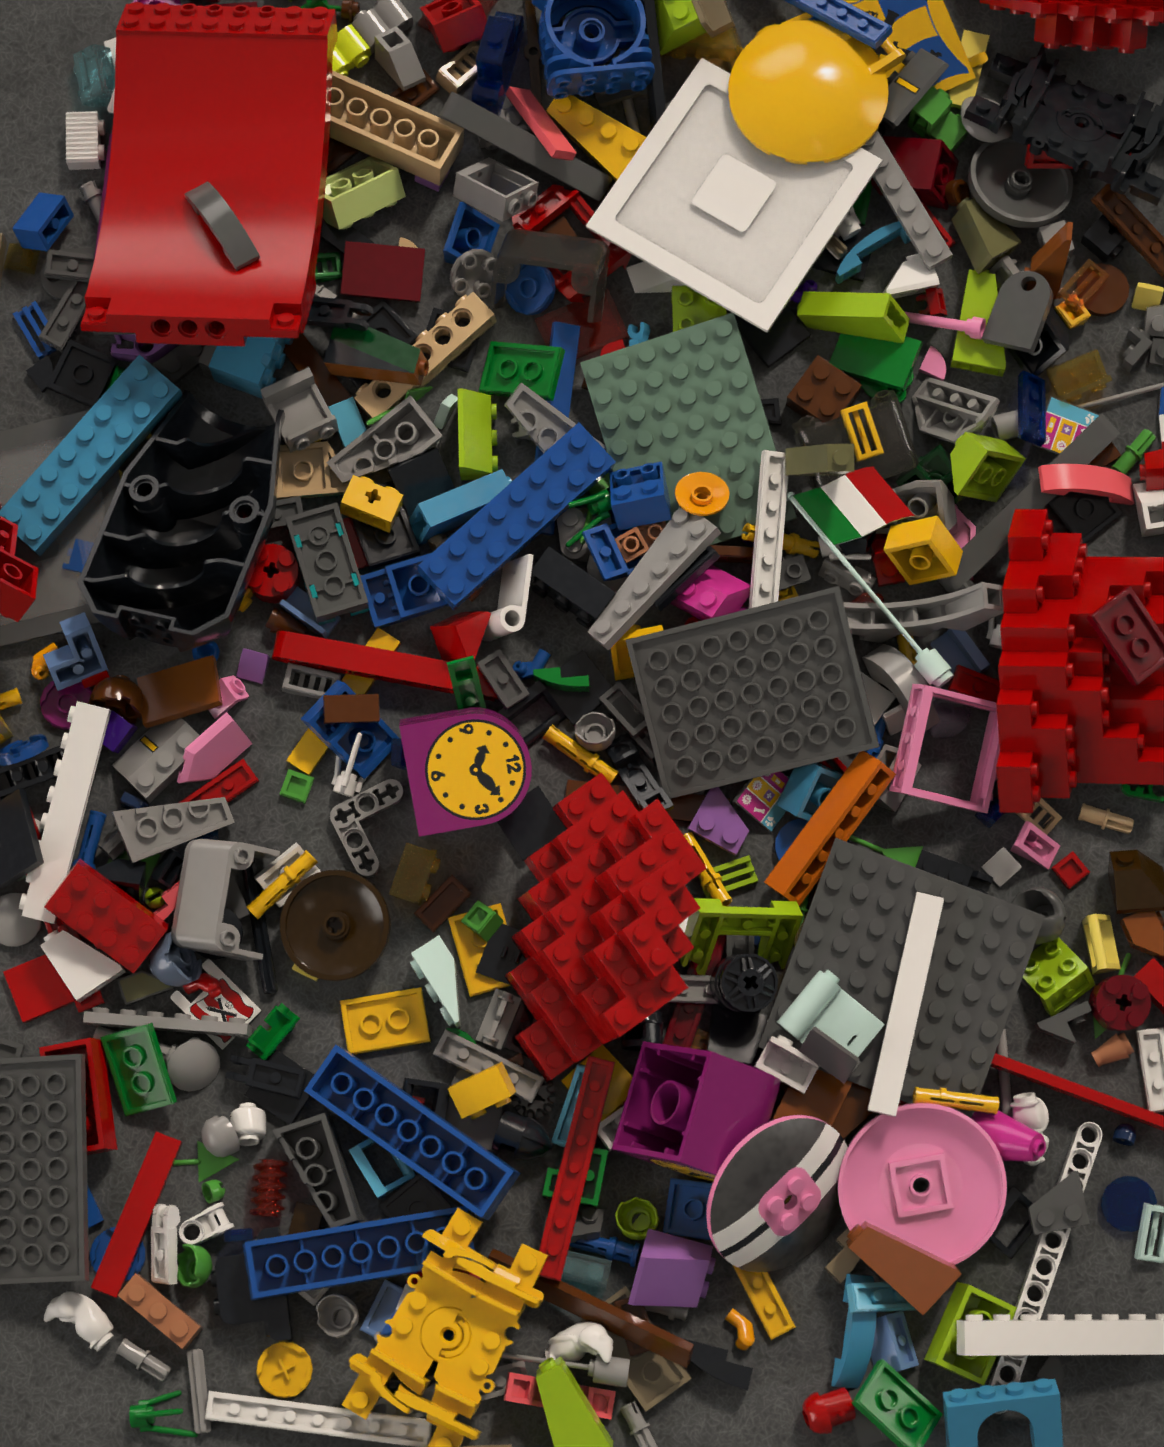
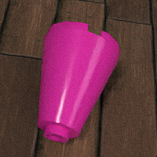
M999 1110L997 1114L975 1111L971 1116V1119L978 1123L993 1140L1003 1161H1037L1044 1155L1046 1142L1043 1135Z

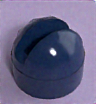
M1128 1123L1120 1124L1115 1129L1112 1140L1115 1143L1133 1146L1136 1139V1131Z

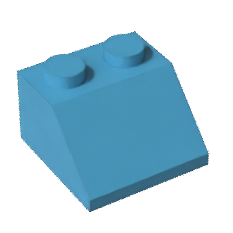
M818 762L794 768L777 806L799 818L809 821L843 774Z

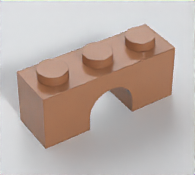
M137 1273L134 1274L118 1294L121 1299L184 1350L187 1349L203 1329L200 1324L169 1301L159 1290Z

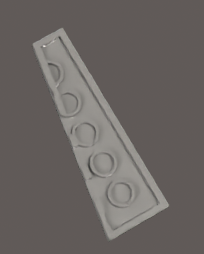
M679 507L674 512L672 520L668 522L589 629V635L609 651L720 535V530L703 516L690 514Z

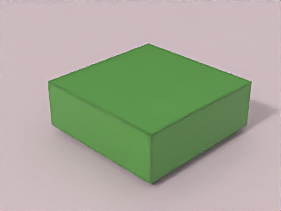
M288 769L279 795L306 804L315 778Z

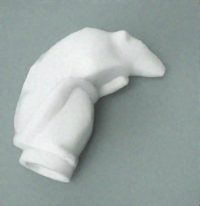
M1033 1092L1013 1096L1014 1102L1010 1103L1012 1118L1042 1134L1046 1142L1047 1151L1049 1138L1043 1134V1131L1048 1126L1049 1113L1045 1103L1036 1097ZM1042 1156L1037 1161L1023 1162L1026 1165L1035 1166L1045 1161V1158Z
M71 1291L64 1292L60 1296L53 1298L46 1308L44 1314L45 1322L59 1318L62 1322L74 1323L78 1335L90 1343V1349L94 1348L97 1352L114 1337L111 1333L113 1324L106 1313L92 1299L83 1294Z
M579 1322L560 1331L548 1340L550 1346L545 1350V1357L547 1359L553 1357L555 1360L562 1356L564 1361L575 1362L582 1359L586 1352H589L595 1356L599 1354L605 1363H609L612 1357V1344L614 1341L607 1334L603 1325L595 1322Z

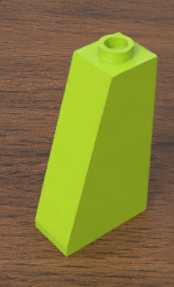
M969 269L959 320L967 321V319H972L973 317L985 318L987 325L998 296L996 274L990 273L989 270L978 274L975 269ZM957 331L950 367L1003 377L1006 369L1004 347L984 343L982 339H973L966 335L964 331Z
M803 291L802 299L797 306V316L807 328L897 343H904L910 321L909 317L890 293Z
M562 1356L555 1360L551 1357L543 1361L538 1366L536 1381L554 1447H613L612 1438Z

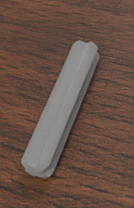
M193 1349L187 1351L186 1354L194 1429L196 1433L201 1434L210 1432L212 1428L211 1420L205 1419L208 1391L204 1354L202 1349Z

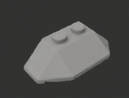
M928 376L912 396L919 430L923 434L954 444L965 432L981 433L995 414L1000 402L996 397Z

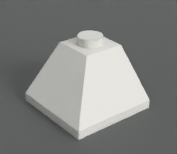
M914 254L906 257L907 261H904L899 266L883 293H890L895 299L926 292L925 289L937 287L940 283L935 269L928 270L920 255Z

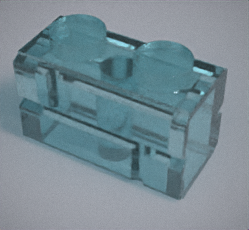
M92 44L84 50L73 54L75 64L73 70L78 80V96L82 105L100 108L107 105L111 100L115 88V70L111 49Z
M568 1251L561 1280L606 1290L612 1261Z

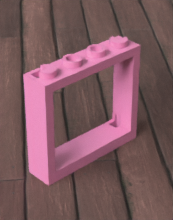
M913 684L893 770L896 775L891 781L889 791L988 814L990 801H993L992 791L994 782L997 779L996 765L1000 753L996 702L929 685ZM932 697L990 711L970 801L912 788Z

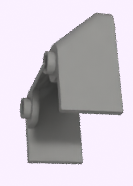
M211 839L190 841L185 848L171 931V938L174 944L180 948L241 961L262 960L263 954L239 949V931L231 924L222 923L231 869H247L251 866L254 858L279 857L280 851L243 842Z

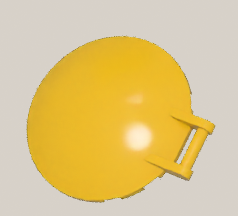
M798 20L779 24L755 37L745 46L736 59L731 70L728 86L732 116L743 135L754 146L768 155L773 154L784 158L786 162L806 165L807 162L824 161V163L839 160L865 145L878 130L888 104L889 91L886 72L900 64L905 59L906 54L900 48L897 49L890 39L887 38L880 46L888 55L881 59L870 46L823 21Z

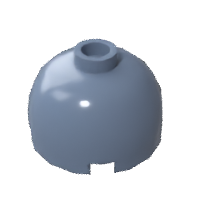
M171 932L161 937L151 950L149 959L152 974L165 985L180 987L199 979L202 974V960L196 959L195 951L176 946L172 941Z

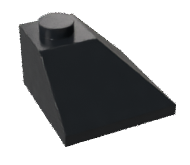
M1053 304L1049 310L1034 353L1007 348L1031 382L1069 350L1067 325L1056 312Z
M119 858L95 869L140 904H143L146 884V862L137 861L131 863L130 860Z

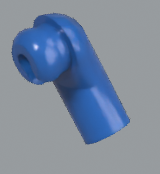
M539 649L533 661H517L513 664L512 668L520 679L533 678V669H543L551 655Z

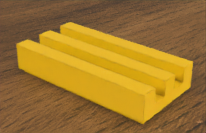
M867 401L840 410L850 442L854 444V454L857 462L883 454L884 451ZM860 409L864 413L876 449L874 451H871L858 413ZM852 412L865 454L861 453L848 413Z

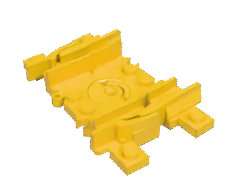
M457 1208L442 1235L432 1229L423 1233V1238L445 1250L444 1257L430 1251L426 1260L422 1263L424 1265L421 1269L423 1277L418 1274H412L408 1277V1285L416 1289L414 1292L406 1294L393 1318L385 1320V1323L389 1324L392 1328L391 1335L385 1338L381 1334H377L378 1344L375 1348L371 1349L368 1358L360 1353L350 1357L348 1360L350 1362L349 1367L357 1372L359 1376L342 1403V1406L365 1420L368 1419L380 1397L386 1399L406 1414L412 1413L414 1409L427 1413L426 1421L437 1426L428 1447H460L464 1437L472 1440L479 1438L481 1431L456 1419L459 1414L471 1419L482 1401L480 1391L482 1390L484 1393L494 1391L495 1382L492 1379L486 1378L495 1372L506 1347L514 1343L507 1339L506 1330L509 1327L520 1329L519 1318L525 1305L538 1308L544 1299V1294L533 1287L548 1255L522 1243L510 1269L493 1262L469 1247L483 1222L461 1208ZM455 1269H460V1270L468 1271V1272H470V1273H472V1274H474V1275H476V1276L482 1278L483 1280H480V1279H478V1278H476V1277H474V1276H472V1275H469V1274H467V1273L455 1271ZM414 1278L418 1280L416 1285L412 1282ZM446 1330L454 1332L453 1340L447 1341L444 1338ZM436 1361L438 1365L434 1378L438 1384L435 1386L432 1400L429 1401L422 1397L430 1383V1380L425 1378L433 1362ZM394 1373L402 1382L395 1395L387 1388ZM487 1382L491 1385L490 1389L485 1388Z

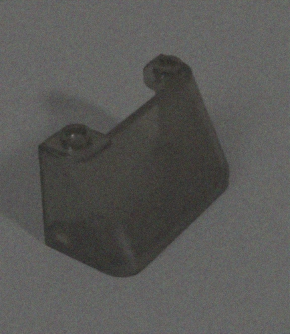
M893 390L879 391L871 399L872 406L869 407L884 453L857 462L854 454V471L873 466L882 478L886 479L914 469L919 462L896 393ZM860 410L858 413L871 451H874L876 449L864 413ZM851 413V414H849V417H850V420H851V423H852V426H853V429H854V432H855V435H856V438H857V441H858V444H859L861 453H862V454H865V450H864V447H863V444H862V441H861V438H860V435H859V432H858L856 423H855L854 418H853V415H852V413ZM806 416L799 419L798 422L791 424L797 447L821 444H851L842 417L822 423L813 416ZM845 474L839 476H805L813 490Z

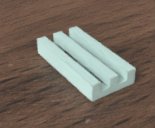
M1149 1203L1143 1204L1134 1254L1135 1259L1164 1263V1206L1151 1205ZM1152 1211H1153L1152 1220H1151V1225H1150V1231H1149V1236H1148V1242H1147V1247H1146V1253L1144 1254V1252H1145V1246H1146V1240H1147V1235H1148V1229H1149V1224H1150L1151 1213H1152ZM1160 1212H1162L1163 1218L1156 1256H1153Z

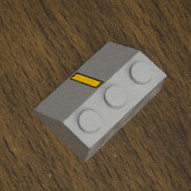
M182 718L153 726L116 760L112 766L150 804L178 777L185 761L183 759L185 748L200 735Z

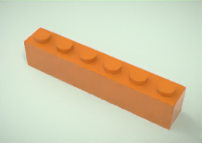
M859 752L764 883L786 900L797 901L800 906L820 879L835 838L848 841L896 774L883 762L867 752Z

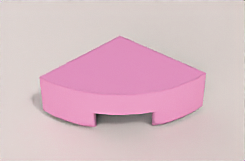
M930 346L919 372L944 381L946 375L945 360L937 349Z

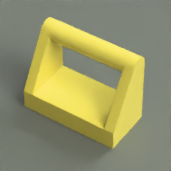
M1087 915L1082 920L1092 975L1120 970L1110 915Z

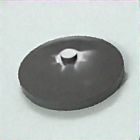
M1012 136L997 142H984L977 149L970 162L968 184L974 199L986 213L1002 223L1020 228L1041 227L1055 221L1062 215L1073 193V179L1069 168H1027L1025 166L1027 145H1022L1012 140Z

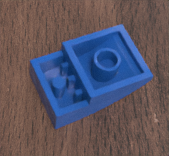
M431 553L385 566V569L360 576L368 599L369 614L374 630L419 617L448 605L417 571L418 565Z
M337 680L323 696L356 694L346 683ZM322 696L305 713L301 720L345 764H348L357 733H361L362 738L352 770L365 780L397 746L401 739L381 718L379 722L324 724Z

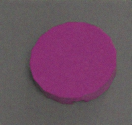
M51 681L43 690L40 698L41 711L45 720L55 728L70 730L71 722H67L71 706L76 707L77 701L88 704L92 693L90 687L84 688L81 681L57 691L54 681Z

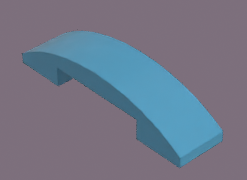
M898 221L886 225L857 243L846 255L837 270L835 278L837 284L861 271V258L898 236L901 237L905 244L910 242L911 240L901 223Z
M846 1274L843 1302L849 1303L846 1285L874 1282L873 1276ZM848 1306L842 1357L835 1358L831 1386L859 1388L871 1357L876 1328V1312L850 1313Z

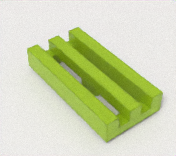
M749 855L713 867L715 872L719 873L746 863V868L721 876V882H725L748 873L750 874L751 878L725 886L727 892L758 882ZM703 889L706 899H710L709 892Z

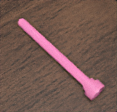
M905 312L910 319L909 323L964 331L966 335L973 339L981 340L986 328L985 318L973 317L963 321Z

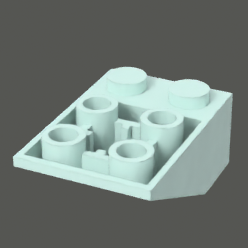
M438 935L411 953L413 961L410 964L420 980L425 977L428 982L425 988L433 1002L440 1001L443 1007L440 1008V1011L449 1026L454 1024L458 1029L461 1027L456 964L450 951Z

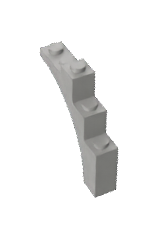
M980 582L966 589L945 595L883 604L907 633L912 636L924 637L941 628L966 631L1004 613L1003 586ZM844 602L851 634L859 635L860 640L883 643L901 634L876 603Z

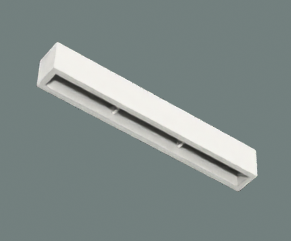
M77 701L76 707L71 706L67 719V722H71L69 733L64 732L60 746L61 749H65L62 760L57 759L53 775L58 776L55 787L50 786L46 802L51 803L49 812L43 813L40 822V829H44L42 839L38 841L44 863L27 874L26 882L30 883L28 893L22 894L19 909L23 910L22 916L52 924L57 923L58 917L44 908V906L70 872L111 714L110 709Z
M967 1314L966 1320H957V1355H1164V1314H1156V1319H1146V1314H1129V1319H1119V1314H1102V1319H1092V1314H1075V1320H1065V1314H1047L1048 1320H1037V1314H1020V1320H1010L1009 1314H993V1320H983V1315Z

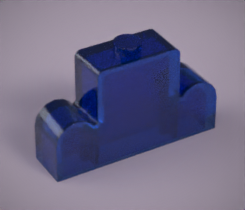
M496 11L495 16H488L476 56L478 78L474 84L472 102L500 117L506 96L505 93L509 86L525 26L523 16Z

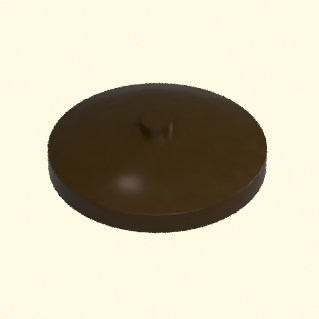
M344 870L318 872L301 881L286 899L280 918L281 939L290 959L305 973L330 981L352 979L373 967L387 947L391 930L389 909L379 890L362 876Z

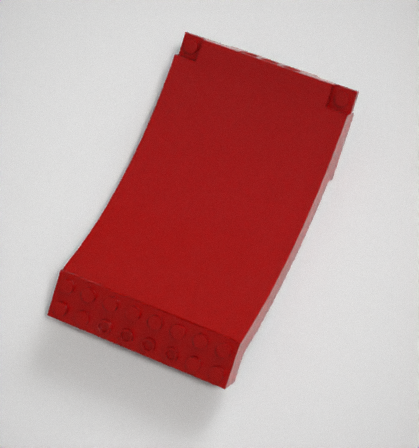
M141 2L125 5L116 28L114 118L107 189L94 264L85 294L86 310L81 321V331L136 333L137 343L245 347L248 337L298 338L300 333H304L316 291L315 270L323 218L330 136L333 51L338 38L336 9H327L326 7L300 8L298 6L275 8L271 5L262 7H248L247 5L233 7L221 6L219 4L196 6L192 3L183 5L158 3L152 5ZM207 181L227 202L260 255V259L236 271L223 252L222 245L201 215H197L185 198V193Z

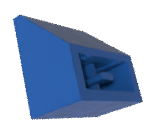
M662 461L609 472L611 507L618 530L672 520L670 498Z

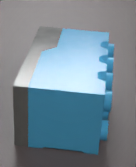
M248 337L245 347L206 345L200 357L199 365L205 378L262 399L260 389L276 382V378L272 376L277 368L281 369L283 367L286 354L282 352L286 344H292L294 338Z

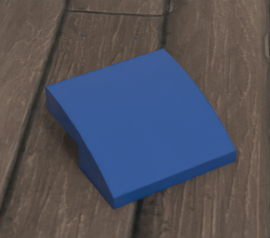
M606 523L582 532L603 581L628 577L642 559L640 557L626 563L615 541V538L633 528L618 530L617 523L611 525Z

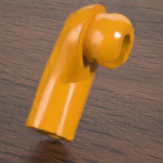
M54 642L33 656L31 673L35 679L44 680L48 677L49 669L43 654L58 649Z
M732 1308L725 1320L737 1328L738 1338L735 1341L737 1348L746 1351L755 1341L753 1324Z

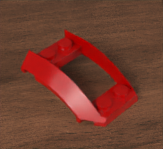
M553 184L538 196L535 206L512 217L514 238L532 262L543 264L551 271L555 280V287L570 302H584L582 296L616 269L622 266L626 270L632 254L588 229L601 246L563 275L545 256L531 237L567 208L571 209L585 227L595 212L585 202L577 189L573 191L566 190L563 186Z

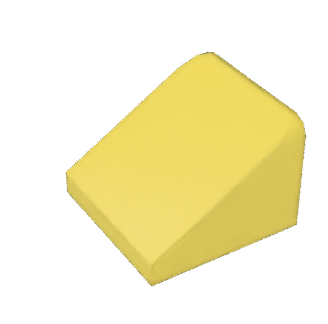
M1139 282L1134 291L1131 307L1146 311V307L1160 305L1164 288Z

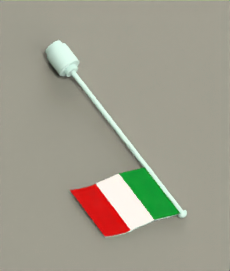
M873 466L847 473L813 490L796 495L793 492H788L787 501L790 500L918 653L915 657L917 662L914 664L918 672L930 686L934 685L936 688H941L954 676L950 671L952 668L935 648L932 650L928 648L922 650L835 546L862 538L891 522L914 517V514Z

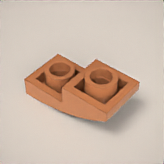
M657 522L639 526L638 528L636 526L615 538L625 562L629 563L644 556L667 525L666 522Z

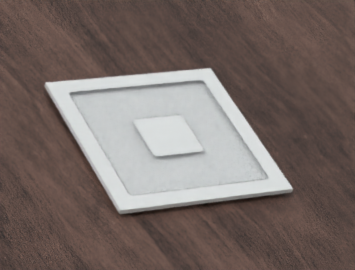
M701 58L591 217L586 228L768 333L881 165L882 159L863 148H859L857 151L839 160L824 163V161L807 162V165L786 162L784 158L764 153L743 135L732 116L728 94L730 73Z

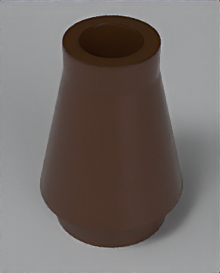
M275 607L265 627L271 629L270 632L272 633L289 631L304 634L307 626L303 625L283 608L279 610Z

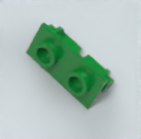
M283 1003L279 1006L275 1005L273 1010L264 1019L270 1027L266 1030L259 1025L247 1039L249 1042L246 1046L262 1060H266L276 1051L277 1046L284 1037L294 1029L295 1024L300 1018Z

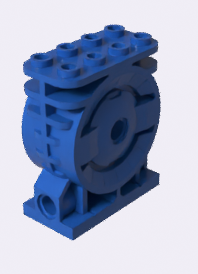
M531 0L532 4L542 11L538 29L539 47L542 54V64L545 66L544 78L547 80L546 90L548 95L553 96L555 99H562L568 95L579 94L585 97L597 92L614 94L620 90L628 89L637 92L646 89L647 85L651 83L655 68L651 62L652 51L648 48L650 40L649 35L646 34V16L641 0ZM569 12H571V13L566 17V19L564 20V22H563V24H562V27H556V26H558V24H559V22L561 21V19H562L566 14H568ZM585 33H591L596 38H588ZM629 48L628 50H621L619 56L612 58L617 49ZM612 58L611 63L608 64V65L595 66V65H600V64L602 65V64L608 62V61Z

